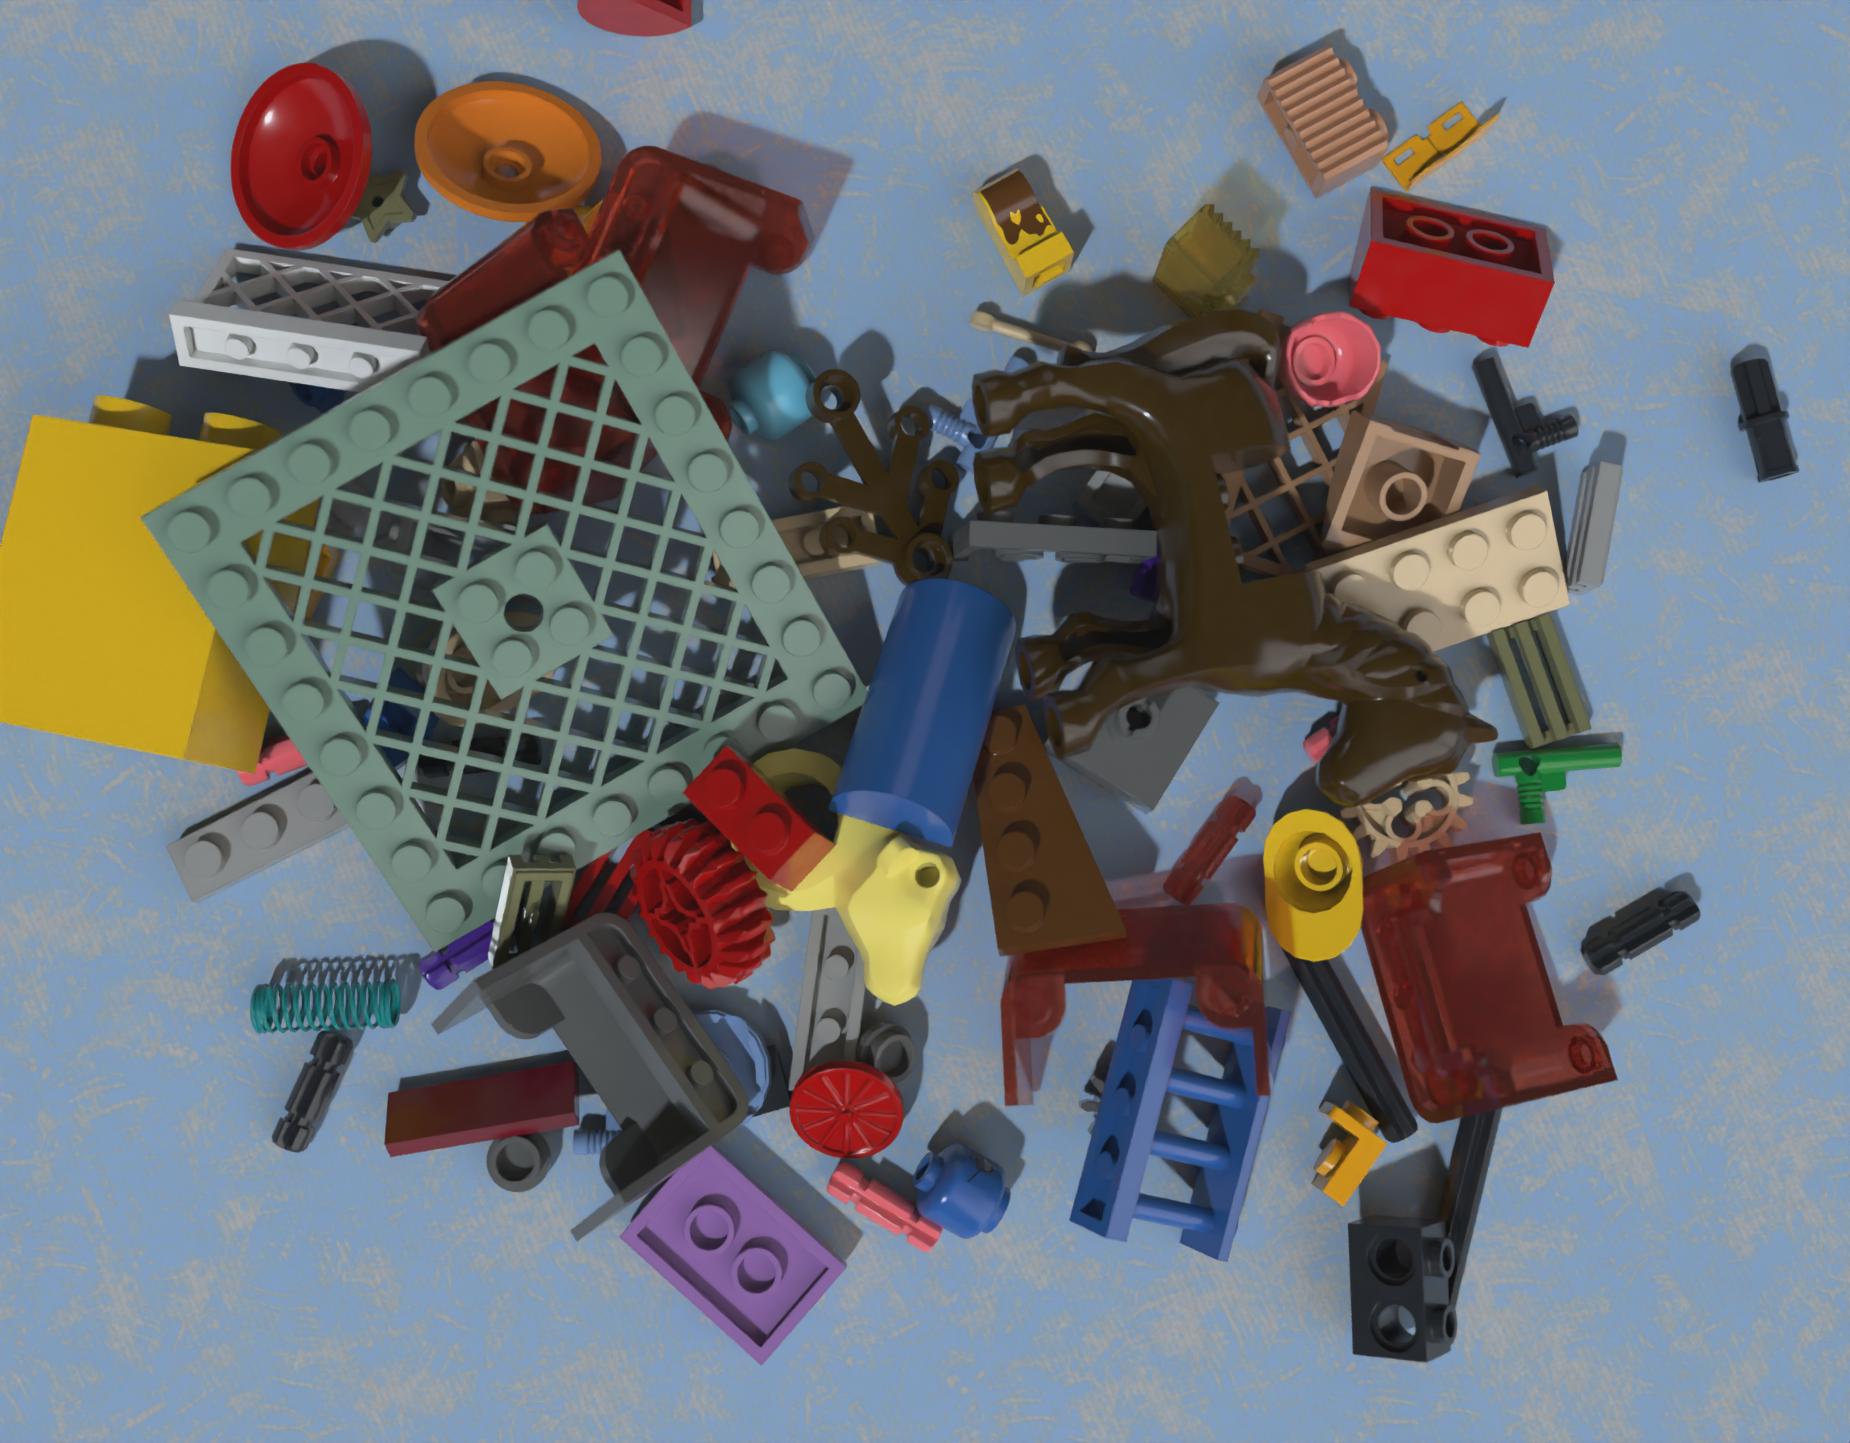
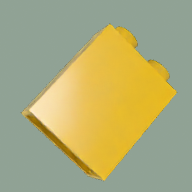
M96 395L94 397L88 423L33 414L0 543V722L255 774L270 708L152 536L141 517L146 512L282 437V433L275 428L253 420L209 412L204 414L198 440L168 436L173 416L169 413L132 400L105 395ZM320 498L283 519L313 527ZM263 530L244 540L256 559ZM275 532L268 563L303 572L310 540ZM270 579L293 613L299 586Z

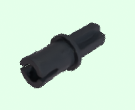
M1757 358L1735 365L1731 368L1730 374L1744 421L1738 425L1739 432L1746 431L1758 473V483L1776 480L1799 472L1784 420L1790 418L1789 412L1781 411L1768 362L1764 358Z

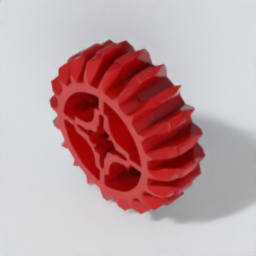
M691 818L684 822L678 821L672 825L667 824L650 834L651 837L642 841L640 848L633 852L634 866L630 868V877L636 884L632 888V895L639 901L641 907L638 915L645 919L650 929L648 935L654 936L660 945V954L668 955L671 958L674 969L677 972L685 971L688 980L694 984L701 983L709 990L718 986L724 988L731 983L737 984L752 975L753 971L759 968L762 962L771 956L770 944L775 941L774 931L769 925L774 920V916L765 905L764 900L768 894L760 889L755 879L757 872L750 870L744 861V855L740 851H735L731 841L723 833L717 834L715 827L709 822L701 824L694 818Z

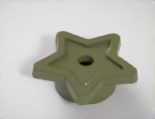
M399 170L383 177L370 173L363 198L351 216L353 219L362 221L367 236L373 243L378 242L384 232L397 228L401 223L414 222L416 220V214L406 203L403 196L408 181V174L404 171ZM375 198H382L383 204L381 206H373Z

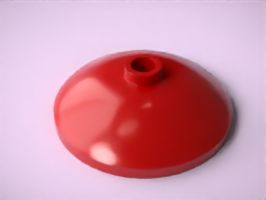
M297 63L278 70L260 85L241 115L231 152L230 169L233 195L239 213L248 228L258 238L270 245L298 251L311 249L323 244L337 234L348 222L363 198L372 167V133L365 105L355 87L344 76L330 68L314 63Z

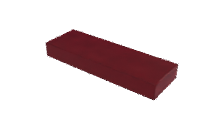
M574 1061L389 1092L384 1145L390 1157L578 1126L579 1072Z

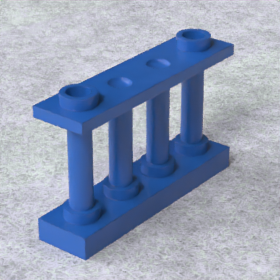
M1135 969L1069 1221L1104 1238L1127 1242L1132 1219L1182 1228L1181 1244L1216 1260L1228 1262L1233 1239L1238 1229V1219L1278 1062L1285 1045L1286 1031L1291 1012L1242 999L1238 1017L1189 1004L1193 984ZM1182 1029L1231 1042L1222 1079L1172 1066ZM1165 1092L1215 1103L1206 1141L1156 1129ZM1149 1155L1199 1166L1190 1203L1139 1193Z

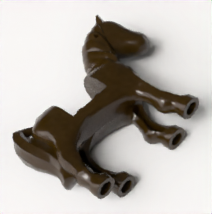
M1242 309L1212 311L1199 317L1159 326L1137 340L1108 352H1089L1066 344L1057 354V364L1038 361L1010 373L993 369L974 374L972 381L974 413L982 435L986 437L1010 434L1017 424L1031 412L1064 407L1088 409L1075 415L1059 427L1046 430L1020 428L1013 432L1007 447L990 448L975 452L973 460L974 482L984 513L993 514L1017 506L1025 490L1049 474L1061 470L1081 468L1111 472L1133 484L1149 507L1153 531L1157 533L1156 598L1150 619L1123 621L1104 618L1085 611L1063 617L1052 635H1031L1017 639L1015 656L1020 685L1026 699L1033 703L1045 699V724L1049 741L1057 757L1063 760L1089 751L1110 715L1128 704L1162 692L1198 686L1205 691L1248 697L1297 692L1342 703L1336 733L1316 764L1315 784L1324 796L1342 807L1363 806L1403 781H1422L1453 773L1470 744L1494 741L1498 738V731L1493 725L1469 713L1470 707L1461 690L1454 683L1451 668L1433 652L1425 640L1416 633L1402 629L1388 618L1360 605L1342 602L1332 593L1326 592L1321 572H1299L1247 583L1241 582L1240 574L1244 568L1243 552L1238 539L1230 535L1225 514L1229 504V495L1226 482L1221 474L1244 470L1271 461L1287 453L1291 448L1285 420L1277 394L1274 392L1281 359L1278 328L1262 315ZM1093 661L1083 682L1076 690L1058 691L1066 675Z

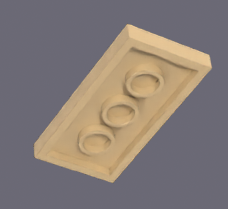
M1539 486L1492 500L1304 565L1306 572H1321L1326 592L1332 593L1342 602L1365 607L1392 620L1402 629L1418 634L1430 645L1433 652L1570 605L1548 491Z

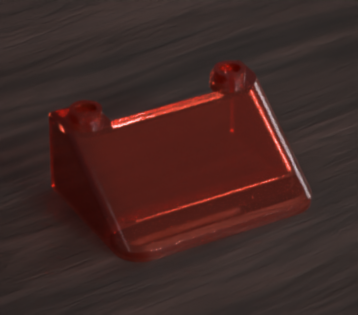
M641 146L628 152L620 161L571 275L617 249L620 250L728 442L732 432V419L728 414L726 405L716 396L699 390V387L750 268L754 267L772 275L792 272L804 262L815 236L805 206L801 200L656 146ZM595 343L574 354L575 356L606 364ZM557 365L551 367L556 372ZM573 366L568 367L567 380L599 396L604 375ZM615 380L609 401L635 414Z

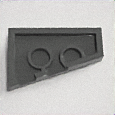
M984 511L978 512L977 521H968L948 537L952 561H969V555L977 549L995 550V557L1000 558L1001 562L1043 559L1044 552H1055V560L1065 563L1140 564L1156 557L1157 546L1156 531L1137 530V521L1133 519H1101L1100 527L1096 528L1076 526V517L1042 515L1039 516L1038 524L1014 523L1015 514L1004 511L987 514Z

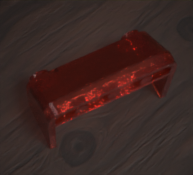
M1236 903L1117 909L1126 928L1127 938L1008 955L1000 1002L1005 1106L1034 1105L1030 1039L1046 1037L1055 1032L1062 1024L1067 1010L1066 984L1195 977L1197 1003L1201 1013L1209 1022L1223 1029H1253L1257 1096L1274 1095L1263 930L1258 918L1245 906Z

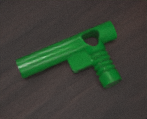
M1618 743L1493 753L1492 769L1495 777L1515 776V783L1518 784L1516 789L1519 791L1517 793V796H1519L1517 800L1520 803L1518 808L1521 809L1519 811L1520 825L1546 823L1545 812L1541 808L1544 805L1541 802L1543 797L1540 795L1542 792L1564 790L1566 788V771L1620 767L1622 763V752ZM1528 757L1532 759L1533 766L1529 775L1519 765L1520 758Z

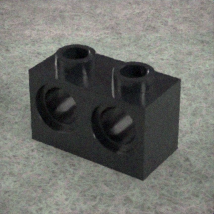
M1371 1215L1348 1223L1353 1355L1428 1363L1450 1352L1451 1344H1453L1457 1333V1315L1454 1306L1449 1304L1448 1278L1451 1276L1454 1268V1248L1451 1240L1446 1238L1445 1220ZM1398 1240L1405 1243L1411 1251L1413 1258L1411 1270L1403 1266L1396 1255V1243ZM1400 1306L1406 1308L1414 1318V1335L1407 1332L1400 1323L1398 1316Z

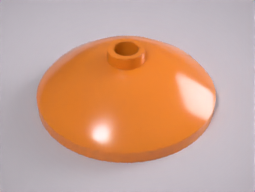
M485 81L453 88L435 98L423 110L415 129V157L419 169L428 183L440 195L458 207L491 220L525 223L562 215L580 205L591 194L600 175L602 154L599 139L585 117L559 97L524 84Z

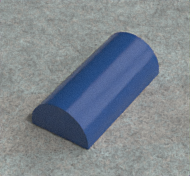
M923 579L909 584L901 591L829 804V811L952 848L1016 633L1015 618L1005 604L981 588L951 579Z

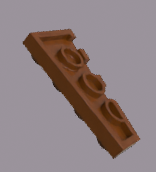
M1019 705L993 709L973 774L999 956L1127 938L1124 923L1026 706Z

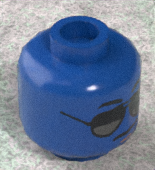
M956 1142L944 1147L938 1154L928 1152L918 1164L912 1179V1185L918 1188L916 1203L919 1214L963 1239L972 1238L981 1231L986 1234L991 1232L1003 1218L1010 1201L1011 1192L1005 1186L1006 1177L1003 1168L968 1146Z

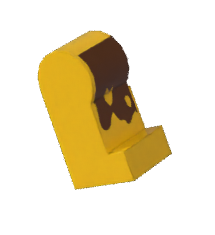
M1014 169L973 192V199L979 216L1023 297L1070 272L1074 251L1063 232L1058 233L1044 207H1040L1029 182L1020 170Z

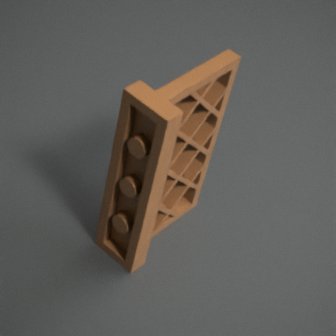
M1261 309L1256 314L1262 315L1278 328L1281 344L1284 335L1290 332L1291 327L1283 324V316ZM1381 360L1380 373L1365 396L1346 405L1344 403L1331 407L1333 410L1331 413L1311 423L1306 419L1297 399L1288 392L1279 376L1278 370L1275 381L1277 392L1275 393L1277 398H1282L1297 430L1288 434L1289 441L1301 436L1316 468L1291 480L1280 456L1268 461L1280 487L1257 499L1254 498L1244 478L1246 469L1221 474L1226 482L1229 495V504L1225 511L1228 527L1231 519L1248 512L1263 542L1262 545L1248 552L1242 551L1244 569L1270 578L1301 572L1289 567L1278 544L1302 531L1314 552L1312 562L1328 557L1321 544L1323 525L1320 535L1315 527L1316 524L1324 520L1325 512L1311 519L1295 486L1320 474L1328 492L1333 476L1332 467L1335 466L1337 458L1328 462L1312 429L1336 417L1345 434L1351 416L1349 410L1357 407L1356 411L1367 412L1373 415L1388 362ZM1284 493L1299 525L1274 538L1258 505ZM1239 495L1243 506L1234 510L1237 496ZM1267 550L1272 561L1256 555Z

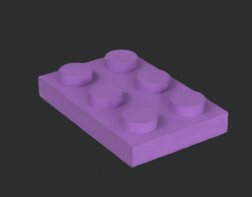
M715 1144L675 1172L619 1236L761 1366L847 1268V1263Z

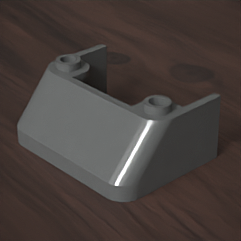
M612 913L593 915L474 979L431 1024L439 1035L488 1008L499 1026L509 1035L519 1039H533L553 1028L621 1127L623 1132L615 1136L604 1146L599 1159L601 1175L614 1194V1197L570 1230L577 1242L742 1124L748 1114V1096L743 1085L634 928L625 919Z

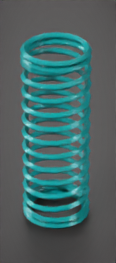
M378 979L374 983L373 988L372 984L366 980L363 983L362 990L357 980L352 983L351 989L345 980L340 985V989L335 981L329 985V988H327L323 981L318 985V988H316L314 983L310 982L306 989L300 982L295 987V990L290 983L284 987V990L278 983L273 987V990L267 983L263 985L258 984L254 988L250 1000V1019L253 1029L258 1034H266L267 1032L273 1034L277 1030L282 1033L288 1030L295 1033L299 1029L307 1032L311 1028L316 1032L322 1028L330 1031L333 1027L340 1031L344 1027L352 1030L356 1026L361 1030L366 1026L374 1030L378 1025L383 1029H389L390 1027L393 1029L399 1022L401 1011L400 990L398 983L394 979H386L383 983ZM378 987H379V1009H378V997H377V996H378ZM322 988H323V993H324V1009H323V1015H322V1008H321V993H322ZM333 988H334V992H335V1009H334V1012H333V1002H332ZM367 988H368V1009H367V1004H366V992H367ZM300 989H301V995H302L301 1016H300V1013H299V1000H298V999H299V991H300ZM311 989H312V994H313L312 1016H311V1011H310V991H311ZM344 989H345V991H346V1009H345V1010H344ZM355 989L357 990V1009L355 1007ZM277 990L279 991L280 1008L278 1018L276 1011ZM288 990H290L291 996L290 1016L287 1009ZM350 1008H351V1015H352V1018H353V1021H354L352 1025H349V1024H348V1019H349V1015H350ZM361 1008L365 1020L363 1025L359 1023ZM372 1009L376 1019L374 1024L370 1022ZM339 1011L342 1019V1024L340 1026L336 1023ZM328 1013L331 1021L330 1026L325 1024ZM305 1015L309 1023L307 1027L303 1026ZM316 1015H318L320 1022L318 1027L314 1025ZM283 1016L286 1023L285 1028H282L280 1026L282 1023ZM294 1016L298 1024L295 1028L292 1027ZM274 1021L275 1027L272 1029L271 1026Z

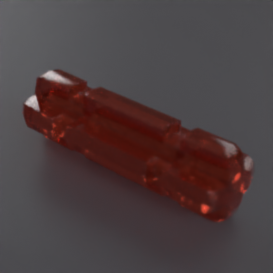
M1233 794L1226 797L1215 812L1218 816L1216 821L1211 820V822L1207 823L1181 859V862L1184 864L1182 868H1175L1163 884L1165 893L1179 904L1184 906L1193 904L1204 889L1201 885L1203 880H1210L1238 842V839L1235 837L1237 833L1245 832L1256 817V810L1239 796Z

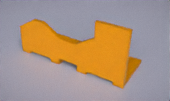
M1461 101L1428 125V132L1431 135L1423 141L1419 136L1414 135L1381 159V161L1407 193L1429 175L1439 170L1449 160L1454 159L1469 146L1487 135L1500 115H1495L1480 126ZM1459 114L1462 120L1448 130H1445L1442 125ZM1466 138H1468V139H1467L1466 141H1464L1460 146L1456 147L1459 143H1461L1463 140H1465ZM1408 149L1414 152L1412 156L1401 164L1397 165L1394 162L1397 157ZM1447 152L1449 153V154L1446 155L1445 157L1439 159L1441 156H1443V155L1446 154Z

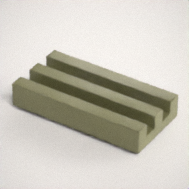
M1550 613L1493 631L1486 635L1527 750L1592 729ZM1532 632H1535L1537 635L1539 644L1541 646L1543 655L1549 668L1552 680L1554 682L1568 724L1564 725L1549 680L1547 678L1545 669L1543 667L1541 658L1539 656L1537 647L1531 634ZM1517 639L1530 681L1549 728L1547 731L1541 732L1508 640Z
M522 855L508 856L488 951V958L492 969L530 950L533 934L538 922L539 907L545 881H553L539 944L562 933L576 873V866L572 855H559L557 863H549L547 855H534L532 863H524ZM524 881H528L513 953H509Z

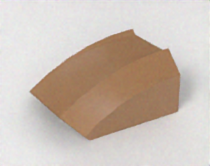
M1353 410L1341 443L1327 498L1321 540L1327 556L1459 512L1481 453L1462 443L1433 432L1398 423L1367 412Z

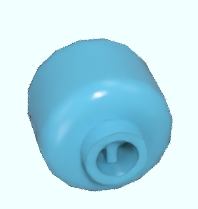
M768 350L731 377L729 392L732 402L726 406L728 414L736 427L746 436L754 432L764 440L778 441L813 416L807 407L805 396L808 385L816 376L809 365L796 353L786 355L782 351Z

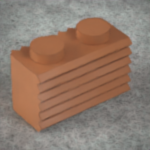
M1328 44L1265 77L1257 95L1258 101L1315 198H1320L1336 187H1341L1346 182L1352 181L1357 176H1361L1365 172L1374 169L1388 149V130L1383 118L1375 109H1368L1364 106L1363 99L1357 93L1358 80L1353 67L1345 58L1341 57L1338 59L1333 53L1332 46Z

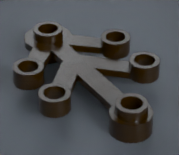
M830 369L824 371L813 379L807 387L805 396L807 407L816 419L824 423H830L864 484L828 473L826 468L817 462H806L791 472L788 479L790 493L801 502L809 503L822 498L882 517L894 538L860 530L858 524L853 519L841 516L827 522L821 528L819 533L821 547L827 554L834 557H841L852 552L891 564L897 578L904 586L923 579H947L952 569V552L947 542L941 538L950 494L956 490L959 484V474L955 466L946 460H936L920 470L917 483L925 498L917 524L906 506L919 443L929 430V421L926 414L918 407L906 406L889 418L887 430L890 438L893 440V445L886 470L854 414L861 399V392L857 381L844 370ZM822 390H828L834 394L837 401L835 409H829L822 403L820 399ZM902 417H908L914 422L916 427L914 436L907 435L902 430ZM933 470L943 474L945 478L943 490L933 485L931 480ZM803 472L811 473L816 478L818 487L815 493L805 490L802 486L801 475ZM835 526L841 527L846 531L848 535L846 547H841L834 542L832 531ZM915 551L921 552L927 559V569L925 572L917 570L913 564L912 558Z

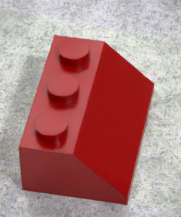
M1370 188L1349 277V307L1357 308L1364 315L1375 319L1384 320L1396 317L1417 322L1422 328L1435 333H1447L1452 330L1474 335L1482 342L1496 347H1505L1513 344L1529 348L1555 284L1546 229Z

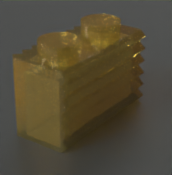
M1205 204L1167 241L1152 280L1190 319L1212 311L1241 309L1249 300L1247 294L1259 281V278L1252 272L1259 259V248H1250V239H1241V231H1232V222H1223V213H1214V204Z

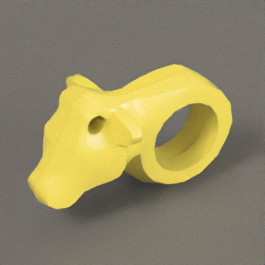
M795 748L768 753L753 763L783 793L795 786L814 784L827 787L831 796L842 768L841 764L821 753ZM837 813L838 827L833 841L836 846L792 892L769 881L744 856V861L750 870L757 872L755 879L760 889L768 894L764 900L767 907L775 910L813 911L833 907L837 909L850 937L861 953L864 963L865 985L877 998L895 1006L911 1000L920 993L923 988L927 958L945 928L950 902L962 881L951 857L938 850L915 843L901 832ZM731 843V845H732V847L735 849V851H739V850Z

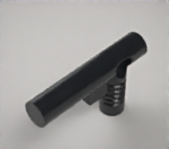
M1495 357L1482 360L1471 367L1516 479L1539 470L1533 452L1578 436L1577 423L1570 414L1541 424L1535 406L1532 403L1515 408ZM1512 439H1520L1526 443V449L1523 453L1516 451Z

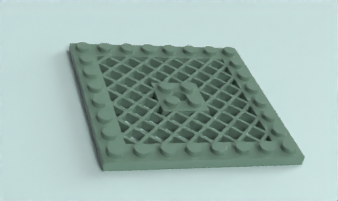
M618 249L162 503L141 517L434 952L496 917L509 855H522L524 863H532L534 855H547L549 863H557L559 855H572L576 870L692 804L682 792L726 745L749 759L752 763H755L768 753L783 751L860 707L863 705L867 694L864 684ZM595 343L606 364L575 356L574 354ZM557 365L549 397L516 388ZM569 366L604 375L595 409L560 400ZM615 380L640 422L606 413ZM499 397L492 429L459 421L460 418ZM510 398L546 408L538 442L502 432ZM557 411L592 421L583 454L548 445ZM603 424L637 433L628 466L594 457ZM441 430L433 462L400 453ZM451 431L488 441L480 474L443 465ZM648 437L672 478L640 470ZM499 444L534 454L526 487L490 477ZM545 457L580 466L572 498L537 490ZM383 462L375 495L341 486ZM392 465L430 474L422 507L385 498ZM591 469L625 478L616 510L583 502ZM440 477L477 487L469 519L432 510ZM636 482L669 490L661 522L628 514ZM487 490L522 499L514 531L479 522ZM681 494L704 534L673 526ZM323 496L316 527L283 519ZM334 498L371 508L364 540L326 530ZM533 502L568 511L560 542L547 521L526 532ZM381 510L419 520L411 551L374 542ZM579 514L613 523L605 554L571 546ZM428 523L465 532L457 563L421 554ZM624 526L657 534L649 566L616 557ZM263 530L256 559L244 540ZM275 532L312 541L305 572L268 563ZM475 535L506 542L504 545L468 564ZM669 538L701 546L693 577L661 569ZM323 544L360 553L353 584L315 575ZM713 550L735 588L705 580ZM370 556L407 565L400 596L363 587ZM570 559L601 567L593 597ZM417 568L449 575L432 585V592L441 606L410 598ZM612 570L645 578L637 609L604 601ZM270 579L301 586L295 616ZM657 581L689 589L681 620L649 612ZM312 589L349 598L342 628L305 620ZM701 593L732 600L724 631L693 623ZM529 594L536 597L543 606L540 619L527 627L512 624L506 618L504 608L513 596ZM359 601L396 610L389 640L352 631ZM745 605L766 641L737 634ZM406 612L442 621L435 651L399 642ZM603 614L633 622L626 651L598 645L614 636L613 630ZM452 624L475 660L445 653ZM645 625L677 633L669 662L637 654ZM308 636L338 643L332 671H330ZM689 636L720 643L712 673L681 665ZM348 645L385 654L378 683L341 675ZM733 647L762 654L754 683L725 676ZM395 656L431 665L424 694L388 686ZM577 657L570 683L542 677ZM589 657L621 665L614 694L581 686ZM775 659H777L784 673L769 681ZM441 667L477 676L470 704L434 696ZM633 668L665 675L657 704L626 697ZM487 679L501 700L521 689L514 715L480 707ZM677 679L708 686L700 714L670 707ZM533 689L566 697L559 725L525 718ZM721 689L745 695L714 713ZM344 691L374 698L368 725L365 724ZM384 700L420 708L413 737L377 729ZM577 700L610 707L602 736L570 728ZM430 711L465 719L458 747L423 739ZM622 711L653 718L646 746L614 739ZM665 721L689 726L688 729L659 745ZM476 722L510 729L503 757L469 750ZM521 732L554 740L547 767L514 760ZM566 743L598 750L591 777L559 770ZM381 746L409 752L403 778L400 777ZM610 753L635 758L604 776ZM419 754L454 762L447 789L413 782ZM465 765L499 772L492 799L458 792ZM510 775L543 782L536 809L503 802ZM554 785L580 790L549 808ZM416 799L443 804L437 831ZM454 807L488 814L481 841L447 833ZM499 817L524 822L493 840ZM450 851L468 855L456 861ZM524 881L520 903L525 899L528 881ZM545 881L544 889L552 885L553 881Z

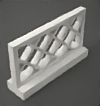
M226 248L193 301L178 299L170 311L169 317L180 366L361 393L442 347L463 303L464 286L463 283ZM236 272L262 275L238 284L232 280ZM305 282L321 284L298 293L292 288V286ZM363 291L380 293V295L359 302L351 296ZM273 292H277L281 296L280 299L255 306L251 301ZM422 300L441 302L419 311L411 305ZM333 301H337L341 306L316 315L311 309ZM237 305L238 308H232L230 306ZM392 310H396L401 315V317L381 324H377L372 318ZM297 314L299 317H292L290 315ZM357 323L359 326H352L350 324Z

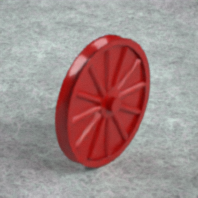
M836 1060L817 1065L801 1076L792 1092L789 1113L796 1133L810 1147L832 1157L855 1159L874 1155L887 1148L896 1139L903 1123L904 1103L896 1084L879 1069L858 1061Z

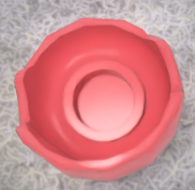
M1340 311L1319 313L1302 319L1290 328V332L1284 335L1280 344L1279 376L1292 397L1311 407H1334L1346 402L1359 400L1368 393L1380 373L1381 346L1371 326L1351 313Z

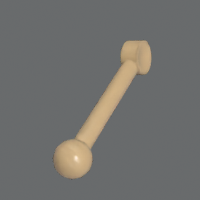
M974 311L969 322L971 327L979 331L997 332L1058 352L1066 344L1092 352L1091 346L1084 340L1070 343L996 320L990 314L980 311Z

